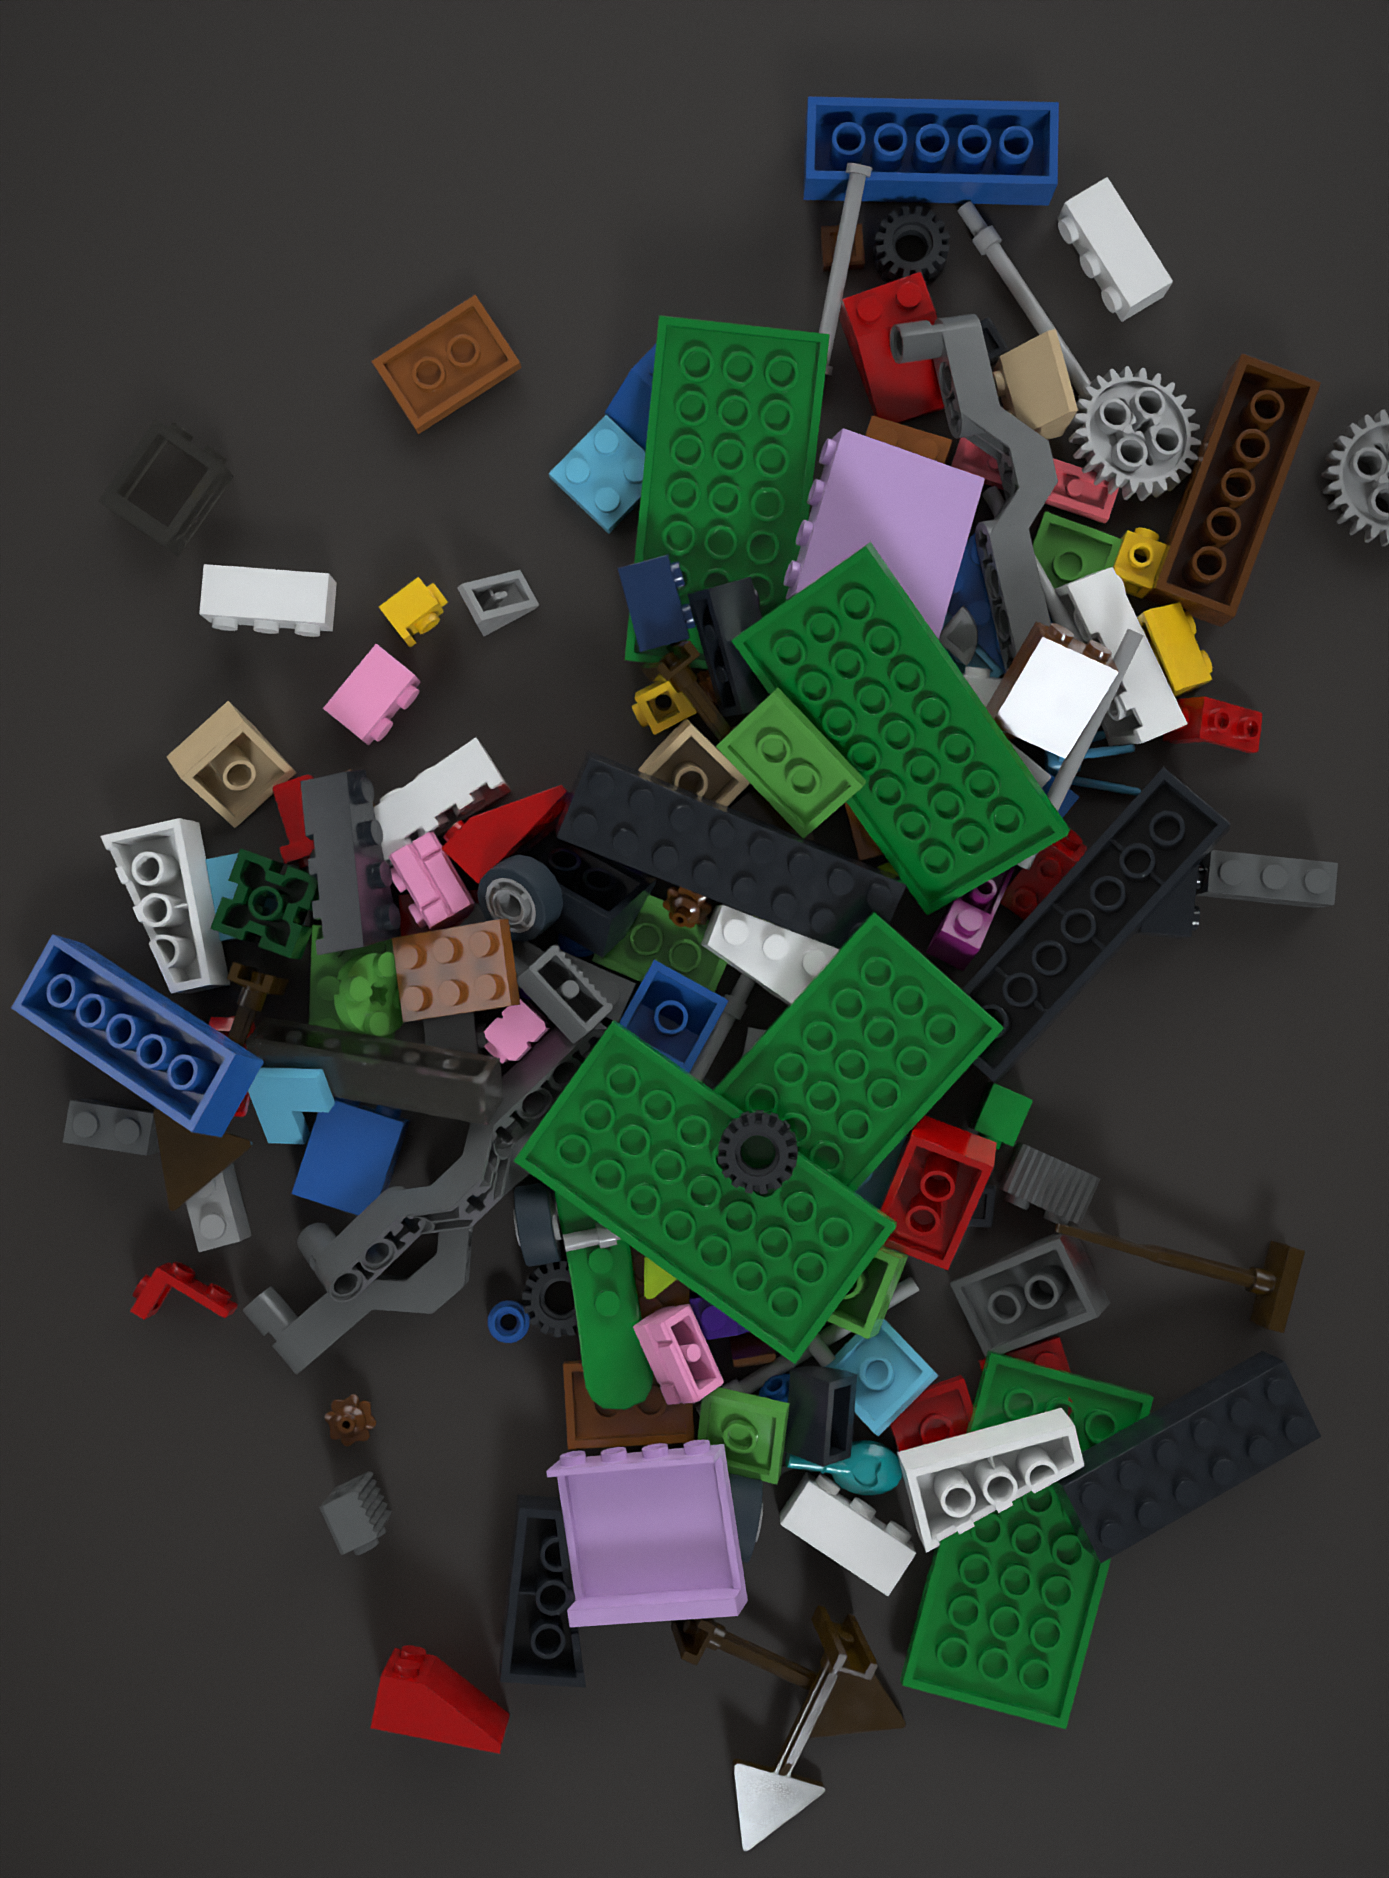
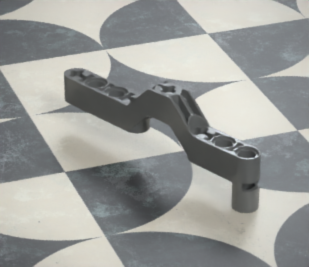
M976 314L938 318L935 320L934 325H931L927 320L895 324L890 331V348L894 361L901 364L933 359L947 422L952 436L956 439L965 437L997 460L1006 501L994 520L978 523L975 531V541L1003 664L1007 672L1034 623L1037 621L1048 627L1051 625L1029 532V527L1058 483L1049 441L1000 407L982 326Z
M599 1022L591 1031L573 1044L555 1026L473 1105L468 1115L470 1126L463 1155L431 1186L407 1189L403 1186L388 1188L338 1236L326 1223H314L303 1229L297 1240L298 1248L310 1267L315 1271L316 1276L330 1297L336 1302L353 1300L421 1234L473 1227L503 1197L514 1144L551 1109L607 1028Z
M546 1114L514 1144L503 1196L530 1174L515 1163L514 1159ZM473 1227L439 1232L437 1254L411 1277L380 1274L353 1300L336 1302L327 1292L298 1317L271 1285L242 1311L263 1336L270 1333L277 1342L272 1347L297 1375L371 1310L433 1314L469 1282Z

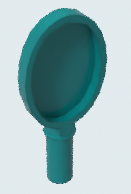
M867 1440L852 1442L851 1458L824 1467L790 1453L786 1454L785 1460L787 1468L816 1471L822 1474L831 1473L835 1482L840 1487L859 1495H878L888 1492L898 1485L903 1475L899 1458L891 1448L882 1443Z

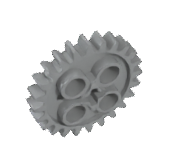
M1126 366L1119 374L1114 369H1110L1103 378L1098 375L1079 394V400L1076 402L1078 411L1069 424V427L1076 431L1068 441L1080 445V448L1073 457L1075 459L1085 458L1088 462L1081 471L1087 473L1094 470L1097 473L1094 485L1100 484L1103 480L1109 482L1108 494L1110 495L1118 487L1122 488L1125 500L1130 498L1135 492L1139 500L1144 501L1151 493L1155 498H1158L1166 490H1173L1191 472L1189 467L1198 460V456L1193 452L1201 445L1200 440L1192 437L1200 429V425L1189 423L1188 421L1196 412L1195 409H1183L1181 406L1187 396L1184 394L1175 398L1172 395L1175 383L1172 382L1164 388L1160 385L1161 374L1157 373L1152 380H1148L1145 368H1141L1134 377L1129 366ZM1121 454H1123L1125 457H1127V459L1129 460V462L1126 461Z
M1384 409L1374 416V420L1367 414L1358 421V426L1352 423L1344 430L1345 436H1339L1333 442L1337 450H1332L1325 460L1334 466L1328 467L1322 472V477L1333 480V483L1329 484L1322 491L1324 494H1335L1336 499L1328 506L1329 510L1341 508L1343 511L1337 523L1340 524L1349 519L1353 522L1349 532L1350 535L1363 529L1365 530L1364 541L1366 543H1369L1379 535L1381 546L1385 547L1389 544V511L1388 513L1380 511L1375 502L1376 497L1382 498L1386 501L1389 508V417ZM1375 445H1378L1381 450L1375 448ZM1358 460L1368 464L1371 476L1363 474L1358 469Z

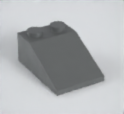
M1058 1232L1030 1243L950 1282L985 1358L988 1350L1004 1354L1095 1319L1110 1304L1080 1239Z

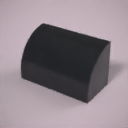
M804 1366L790 1369L788 1403L790 1405L785 1436V1452L822 1467L851 1458L857 1374L836 1368Z

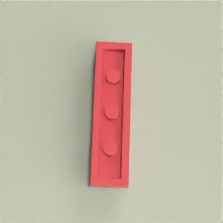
M965 437L960 438L951 466L985 478L984 484L992 487L997 486L998 489L1003 490L997 460ZM1053 458L1058 483L1044 504L1105 524L1109 520L1119 487L1110 495L1108 494L1109 482L1103 480L1098 485L1093 484L1097 475L1096 472L1083 473L1081 471L1083 468Z

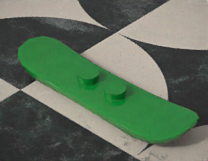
M555 1192L563 1235L595 1228V1223H598L596 1220ZM621 1239L617 1240V1245L600 1248L599 1245L568 1251L566 1255L573 1290L585 1387L591 1399L603 1409L625 1410L645 1401L652 1389L653 1371L633 1328L635 1324L642 1320L630 1245Z

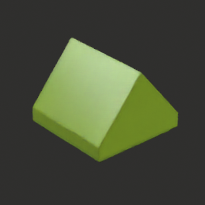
M645 1256L644 1297L646 1299H653L672 1284L676 1278Z

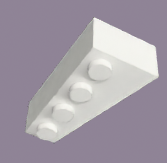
M1113 567L1097 571L1055 588L1085 644H1088L1090 640L1096 641L1107 647L1112 652V658H1114L1127 629L1144 635L1101 722L1109 746L1144 743L1187 725L1188 723L1126 596L1124 583L1115 573Z
M476 737L435 766L418 774L413 781L403 788L394 789L384 795L379 800L381 803L374 807L376 820L380 823L383 831L381 846L384 860L389 867L393 865L388 857L391 853L407 844H411L412 841L428 832L433 831L437 837L459 820H466L511 792L489 754Z
M177 818L100 836L106 850L111 851L117 865L115 870L121 883L126 885L135 906L132 908L138 921L143 923L151 940L149 942L150 948L170 992L194 993L230 985L229 979H227V966L219 932L210 929L215 917V910L199 822Z
M715 905L701 945L788 1005L794 1001L839 951L837 948L725 905Z
M1062 1408L897 1452L916 1529L926 1553L940 1545L939 1541L953 1533L958 1532L960 1535L975 1526L973 1522L995 1510L1000 1513L1013 1506L1012 1501L1030 1491L1036 1493L1084 1467L1075 1425Z

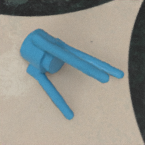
M1104 730L1097 731L1092 742L1106 738ZM1129 744L1088 749L1084 759L1132 753L1135 751V746ZM1044 749L1045 771L1056 777L1065 758ZM1078 776L1074 777L1071 784L1138 796L1141 792L1139 788Z

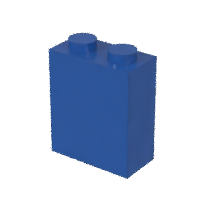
M338 1090L336 1096H333L335 1104L329 1113L318 1112L291 1194L360 1215L382 1192L388 1189L410 1120L400 1117L402 1112L400 1109L377 1103L376 1109L360 1104L362 1097Z

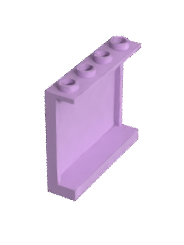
M843 428L832 439L827 438L820 454L819 463L823 464L824 468L821 479L814 480L808 495L807 504L812 505L809 520L802 521L797 533L796 545L801 546L797 561L792 560L786 571L784 585L789 587L786 600L871 541L939 639L985 478Z
M702 1439L687 1442L683 1445L684 1448L668 1449L667 1444L658 1443L643 1447L642 1452L627 1453L625 1447H615L601 1451L599 1456L586 1457L585 1451H572L560 1455V1460L546 1471L547 1477H557L576 1600L567 1610L570 1627L739 1615L748 1599L724 1444L710 1445L709 1440Z

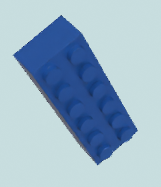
M808 97L805 117L803 200L844 201L849 174L846 173L847 163H856L872 168L871 176L865 180L862 201L960 204L972 201L973 204L1049 206L1058 184L1059 102Z
M54 934L49 939L11 1009L193 1133L222 1137L264 1063L262 1059L86 944Z

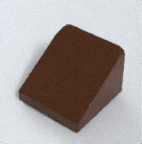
M750 1331L729 1337L733 1365L736 1368L769 1363L776 1360L774 1349Z

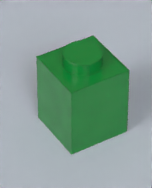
M988 1082L968 1128L979 1132L978 1136L997 1142L996 1149L998 1150L1002 1143L1013 1147L1033 1100L998 1084Z

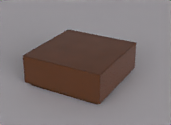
M862 223L856 226L848 270L864 269ZM840 225L821 226L823 272L831 271Z

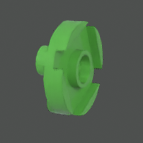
M390 952L360 953L351 957L339 971L337 980H341L339 994H334L335 1008L340 1020L350 1031L366 1036H387L395 1032L404 1022L402 1019L394 954ZM372 985L377 987L379 991L377 1002H370L369 999L373 994Z

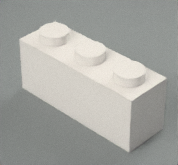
M1108 177L1064 203L1057 219L1059 221V231L1063 239L1068 244L1072 243L1080 255V264L1083 271L1089 278L1094 277L1102 290L1103 302L1110 312H1116L1121 322L1164 297L1173 280Z
M204 564L199 614L212 623L213 628L235 631L238 629V625L254 626V631L276 634L279 633V628L295 629V634L318 637L320 636V631L333 632L337 583L329 573Z
M806 1472L779 1513L780 1524L886 1596H889L916 1554L914 1546L909 1540L912 1535L893 1521L886 1525L875 1518L876 1511L863 1500L855 1497L851 1502L839 1494L840 1486L827 1476L820 1473L816 1478Z

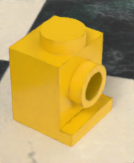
M1136 528L1134 532L1127 530L1121 539L1123 541L1113 569L1122 579L1126 593L1142 599L1153 587L1154 578L1167 545L1158 542L1159 535L1156 532L1146 528ZM1134 553L1146 557V562L1140 563L1136 561Z
M417 577L380 605L379 608L411 648L416 644L412 636L417 632L424 634L435 627L440 621L438 616L444 612L442 607L448 601L434 583L426 587L422 580Z
M657 681L635 693L637 703L632 705L640 725L643 728L649 725L654 735L697 713L683 693H677L669 681ZM659 695L669 696L672 701L670 706L660 708L655 701Z

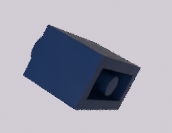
M669 555L618 568L640 652L690 639L689 629L695 628L696 624L690 603H681L678 588L685 586L679 561L671 563Z

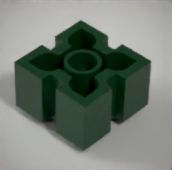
M240 848L228 881L238 884L233 899L221 898L210 929L242 941L255 942L256 936L260 935L262 938L258 947L288 958L302 959L313 929L304 925L308 910L313 911L312 901L319 900L318 881L315 877L310 876L308 872L288 866L285 875L280 874L283 863ZM276 895L278 907L276 911H272V914L269 915L270 908L264 906L267 898L274 899Z

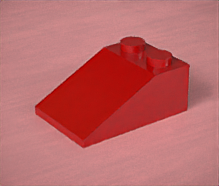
M921 272L842 299L839 320L875 417L899 424L944 409L933 359L898 364L894 361L890 348V331L893 325L927 320L931 325H934L937 319L935 308Z
M562 785L473 816L466 823L459 820L444 835L443 838L447 843L441 849L479 884L481 878L488 870L510 857L562 813L569 792Z
M924 1115L907 1134L879 1208L880 1211L897 1222L896 1228L883 1246L948 1270L993 1170L997 1142Z
M406 1645L402 1646L401 1649L394 1648L381 1674L371 1728L500 1754L510 1714L437 1656L426 1654V1650L421 1647Z

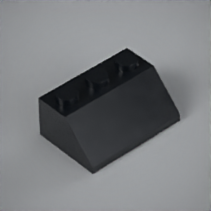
M552 821L510 857L515 855L529 856L543 863L550 870L561 888L563 899L560 917L551 928L603 958L626 936L654 888L656 878L556 838L555 828L557 822Z

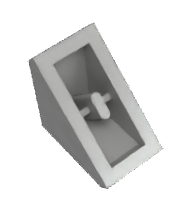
M521 570L463 583L457 588L483 636L535 610L539 606Z

